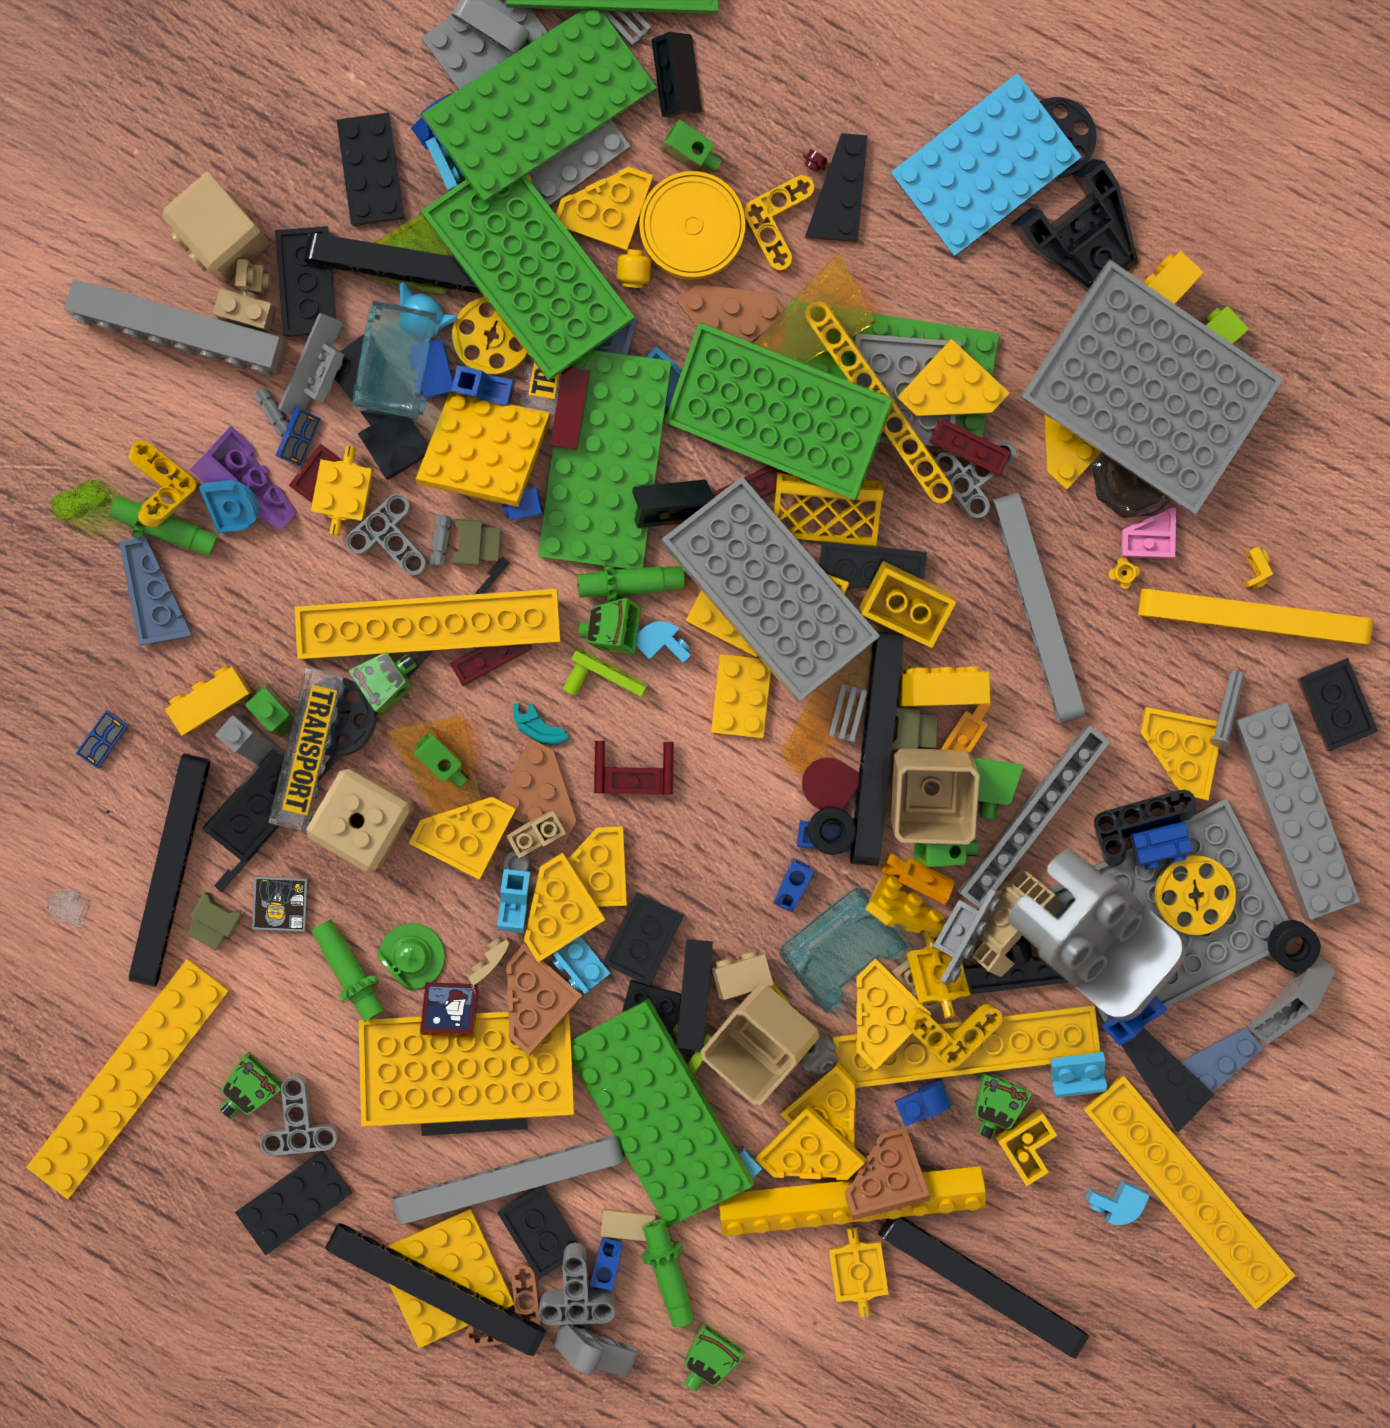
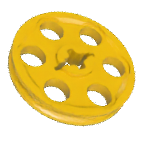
M481 297L468 303L457 315V320L454 322L452 330L453 345L457 356L466 367L482 370L488 375L501 376L519 367L528 353L524 348L518 352L511 350L509 344L515 336L496 311H494L491 317H483L479 313L482 305L489 304L485 297ZM464 321L472 322L475 325L474 331L468 335L461 333V323ZM496 322H498L496 325V335L499 339H493L489 345L488 337L485 334L491 333ZM474 346L479 349L480 354L477 359L468 360L465 357V350L468 347ZM494 355H500L505 360L504 365L499 369H495L490 365V359Z
M1189 855L1186 856V860L1170 863L1163 869L1157 879L1154 896L1157 910L1169 926L1185 934L1203 935L1217 930L1228 920L1235 906L1236 890L1232 877L1220 863L1208 857ZM1208 863L1212 866L1213 873L1211 877L1204 879L1200 876L1199 869L1201 865ZM1178 866H1183L1187 871L1186 878L1182 881H1177L1173 877V870ZM1219 885H1224L1228 889V895L1223 900H1218L1214 894L1216 887ZM1194 887H1196V891L1201 892V897H1197L1196 903H1194V899L1189 898V893H1193ZM1167 890H1172L1176 895V900L1171 905H1166L1162 901V895ZM1209 909H1213L1217 913V920L1212 924H1207L1203 919L1204 913ZM1186 911L1191 916V922L1189 925L1182 927L1178 924L1177 917L1181 912Z

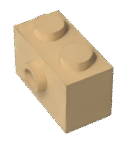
M220 289L213 315L224 321L269 333L276 308L269 302L256 299L257 295L241 290V294Z
M756 950L741 954L742 959L732 961L731 958L717 961V966L710 968L718 998L726 1000L752 992L759 984L774 985L765 954H757Z

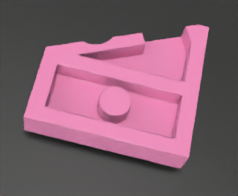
M1176 507L1169 508L1158 515L1149 517L1121 531V557L1175 558Z

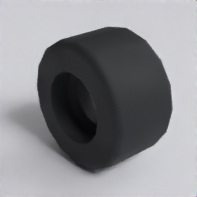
M826 807L820 809L812 816L808 823V836L810 842L817 850L825 854L836 855L845 852L851 847L856 837V826L853 818L846 811L836 807ZM830 820L837 821L842 827V834L835 841L826 840L821 832L824 823Z
M1296 920L1283 921L1270 932L1268 951L1271 957L1283 968L1294 972L1303 971L1311 967L1318 959L1321 951L1320 940L1317 934L1303 922ZM1294 937L1302 938V946L1299 951L1291 955L1287 954L1285 948L1290 939Z

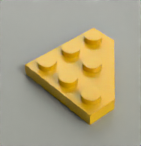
M626 167L606 179L603 178L573 195L570 194L562 198L556 216L569 232L627 252L650 189L653 175Z
M950 339L896 399L915 417L991 414L1010 392Z
M1044 414L1046 473L1064 490H1067L1101 452Z
M1145 707L1140 735L1176 789L1188 790L1195 798L1209 800L1219 747L1210 743V738L1214 737L1218 721Z
M490 797L421 819L408 844L480 880L516 808L495 797Z
M623 826L597 827L568 858V861L598 907L627 905Z
M563 852L540 866L524 937L525 943L537 962L545 959L605 920L604 915Z
M885 873L879 878L865 908L887 926L894 927L896 924H901L906 931L919 934L924 930L928 931V935L934 938L939 936L947 922L940 911L934 908L931 909L917 893L910 892L904 888L902 883L898 882V878Z
M876 958L857 976V1053L875 1071L913 1035L905 1024V1017L910 1010L921 1008L929 1016H932ZM916 1018L914 1021L920 1027L924 1024L919 1018Z
M837 1063L830 1071L826 1072L783 1109L780 1115L790 1123L809 1105L855 1148L856 1081Z
M807 1105L756 1156L755 1160L774 1178L800 1176V1179L832 1177L837 1180H848L865 1163L866 1158L813 1108Z

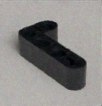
M1178 790L1097 814L1094 819L1095 835L1104 861L1111 866H1118L1125 861L1126 848L1123 838L1129 837L1131 833L1191 819L1196 811L1194 795L1188 790ZM1184 802L1187 807L1183 808L1179 803ZM1169 805H1171L1173 812L1171 813L1169 810ZM1154 809H1162L1164 814L1154 816L1151 812ZM1129 816H1136L1137 818H1139V820L1135 823H1128L1125 821V819ZM1104 823L1113 825L1108 831L1099 828ZM1111 847L1121 849L1116 855H1111L1107 852Z

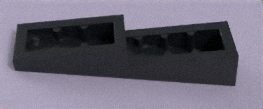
M686 940L676 1044L678 1050L701 1052L703 1049L712 941Z

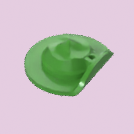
M408 923L394 928L385 936L378 950V957L404 988L415 990L416 988L424 987L425 982H433L437 978L444 965L445 952L440 938L433 930L421 924Z

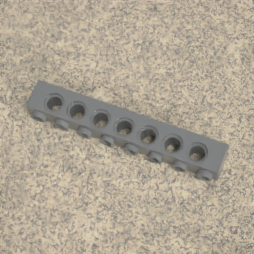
M1084 725L957 892L980 909L992 888L997 890L1111 741L1092 726Z

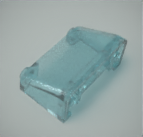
M375 300L371 302L365 324L351 410L414 420L418 419V415L423 416L426 400L421 399L420 393L429 343L432 336L437 337L440 321L435 320L436 313Z
M861 888L851 889L787 940L779 951L780 956L826 1014L841 1005L844 997L841 987L864 970L875 958L877 959L882 955L886 960H896L909 949L908 945L893 927L885 925L865 909L870 898Z

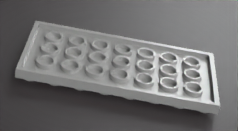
M483 0L529 31L530 34L520 50L547 33L530 8H506V0ZM452 15L421 37L458 90L512 56L457 21ZM610 120L531 172L532 184L551 207L628 151L631 146L614 122Z
M740 477L661 539L663 546L798 703L880 637L743 477Z

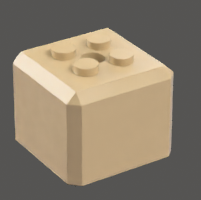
M208 171L163 209V219L174 231L171 236L186 252L188 250L192 251L189 257L204 272L208 269L219 281H230L236 275L237 259H246L251 262L271 245Z
M901 748L894 754L890 819L894 836L900 842L969 844L975 839L979 772L973 756L967 750ZM929 781H935L939 784V787L935 792L930 793L924 790L925 784Z
M346 769L338 773L306 831L310 840L365 872H369L383 866L413 815L415 806L413 800L360 769ZM354 813H360L365 818V823L361 828H355L350 823V818Z
M759 984L701 1050V1056L703 1061L752 1104L761 1105L819 1039L818 1029L768 985Z

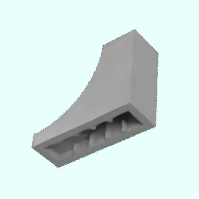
M232 715L215 734L233 752L246 757L257 766L272 749L293 764L294 758L244 715Z
M1318 957L1311 967L1303 971H1296L1280 994L1259 1015L1250 1021L1247 1028L1266 1045L1318 1009L1335 970L1321 957Z

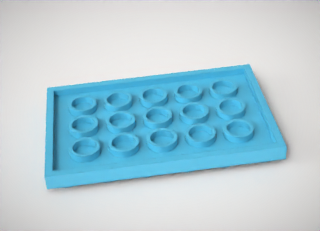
M1016 73L895 168L891 175L955 257L1082 157L1019 74Z

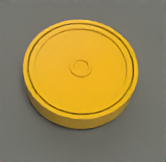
M699 171L677 173L658 183L647 196L640 214L641 241L648 257L666 274L682 280L695 281L707 279L725 270L738 255L745 235L744 210L736 193L718 177Z

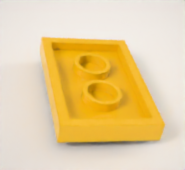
M719 655L711 733L756 738L764 737L771 671L760 658Z

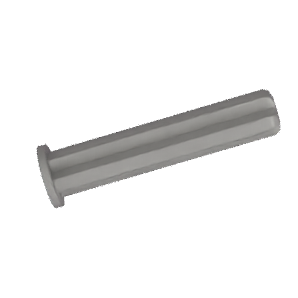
M1234 670L1229 675L1214 737L1210 738V743L1216 747H1231L1229 739L1245 679V674Z

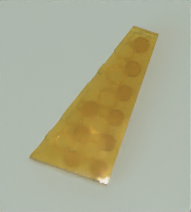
M840 252L829 261L754 343L804 363L826 351L827 348L806 318L807 308L815 302L826 303L850 337L876 323ZM821 306L814 307L812 310L813 319L818 322L823 321L826 317L825 309ZM835 328L830 329L827 333L828 341L833 344L839 343L841 340L840 331Z

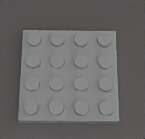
M856 333L854 343L892 398H894L926 447H937L928 441L939 418L955 424L956 415L915 417L896 398L949 341ZM954 341L961 347V341ZM855 353L853 354V365L857 360ZM861 373L858 375L857 382L859 385L867 388L872 384V378L868 373ZM892 417L888 420V427L892 431H899L902 429L903 423L900 418ZM883 430L878 443L893 444ZM907 439L903 442V445L918 446L917 442L913 439Z

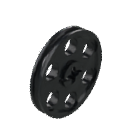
M1052 97L1041 100L1039 102L1074 147L1081 148L1084 152L1082 160L1077 161L1057 178L1068 177L1086 165L1094 152L1097 138L1094 121L1082 105L1071 99ZM1057 105H1063L1067 109V116L1063 119L1056 118L1053 114V108ZM1078 121L1085 122L1088 126V132L1084 135H1078L1074 131V124Z
M330 677L313 684L320 687L332 685L337 691L331 717L334 716L335 710L338 713H346L339 718V723L336 721L329 722L322 754L341 757L360 750L370 740L375 730L377 713L357 683L343 677ZM311 687L304 693L298 705L297 726L299 732H301ZM356 689L360 692V700L355 704H350L347 700V694L349 691ZM360 714H366L369 719L368 725L363 729H359L355 724L356 717ZM343 734H348L352 739V743L347 749H342L338 743L340 736Z

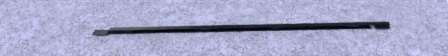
M502 556L499 562L488 572L491 576L474 594H484L510 562ZM424 651L415 661L417 667L406 674L408 679L433 651ZM368 716L358 726L359 729H363L368 725ZM350 736L341 745L342 749L350 747L352 743ZM332 756L317 773L314 787L340 757ZM289 811L244 863L240 861L232 871L228 869L214 885L220 892L240 873L292 812Z

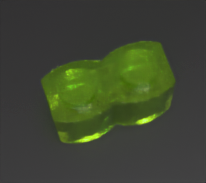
M89 480L77 486L74 491H65L57 494L49 503L58 520L72 522L85 516L88 511H97L105 508L111 503L112 498L105 483L98 480Z

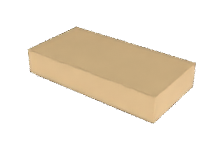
M603 1209L600 1236L646 1241L642 1227L646 1223L654 1221L656 1214Z

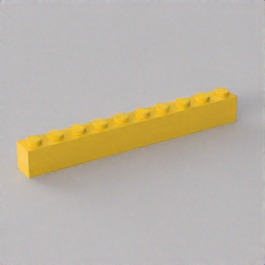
M981 1166L922 1172L930 1195V1201L857 1220H852L845 1199V1191L854 1180L741 1192L719 1203L722 1236H738L748 1233H765L767 1231L792 1230L804 1227L815 1228L822 1225H843L850 1222H870L878 1219H897L906 1216H923L926 1214L950 1213L962 1210L973 1211L986 1208V1191Z

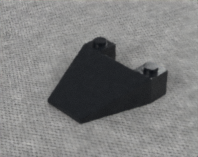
M1092 159L1073 174L1086 197L1050 224L1042 210L1035 208L1028 209L1011 223V226L1025 246L1087 289H1090L1107 261H1113L1126 271H1129L1139 263L1119 183L1106 162Z

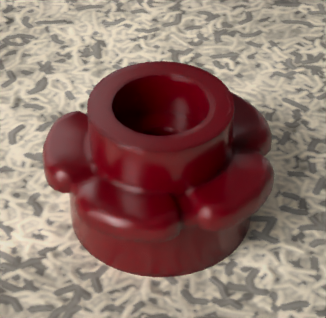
M809 149L806 155L803 154V158L806 159L805 166L815 172H818L819 169H825L824 165L828 159L812 149Z

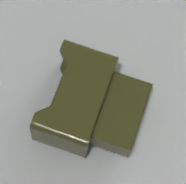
M455 520V526L460 530L459 551L453 556L452 564L480 567L481 561L499 562L501 528L484 527V522L478 520Z
M897 706L896 735L892 751H898L901 748H936L938 715L920 714V708Z
M205 891L190 914L195 920L187 935L217 950L225 936H233L245 912L242 910L231 911L214 901L213 894Z

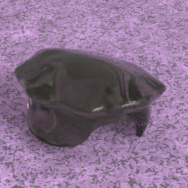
M1103 453L1091 465L1097 499L1122 518L1155 516L1171 500Z

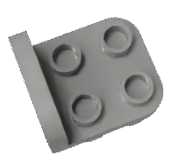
M1067 849L1049 864L1047 871L1072 893L1076 901L1057 920L1031 897L1025 895L1012 908L1008 917V923L1039 949V957L1108 1016L1120 1021L1133 1019L1145 1009L1183 964L1186 956L1184 941L1170 926L1147 909L1114 876L1109 873L1101 874L1072 849Z

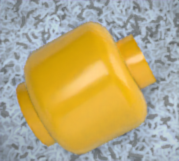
M628 249L627 254H622L618 257L616 278L622 282V286L643 288V284L650 282L652 260L647 256H643V250Z

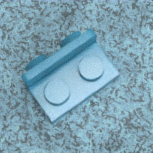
M435 137L426 141V145L448 191L466 180L441 143H437Z
M582 936L552 953L555 957L552 959L553 963L561 972L566 970L571 976V979L568 981L578 992L582 990L584 994H587L590 989L611 973Z
M1097 1052L1051 1058L1050 1078L1054 1096L1060 1098L1106 1092L1104 1053Z

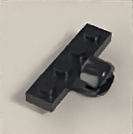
M1023 935L1005 955L1014 965L1003 976L1000 977L990 973L981 964L963 966L970 994L1070 983L1040 957H1032L1031 943Z

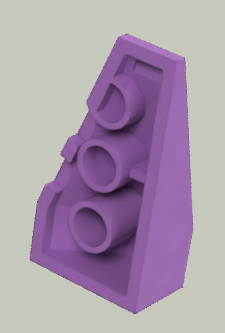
M230 426L191 467L190 471L203 483L233 480L244 484L255 494L259 502L260 511L258 517L279 530L284 529L296 514L295 510L278 486H274L267 476L269 471L266 466H261L253 455L255 450L252 445Z

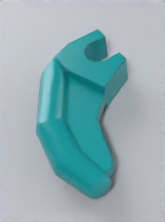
M514 703L513 716L521 733L542 744L557 745L569 740V734L565 733L564 729L545 724L539 717L533 704H528V712L522 714L519 711V704Z

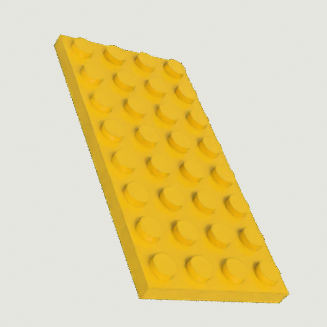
M509 1012L476 1013L474 1037L421 1035V1017L371 1019L365 1023L363 1020H358L361 1127L574 1115L570 1012L531 1056H528L509 1038Z

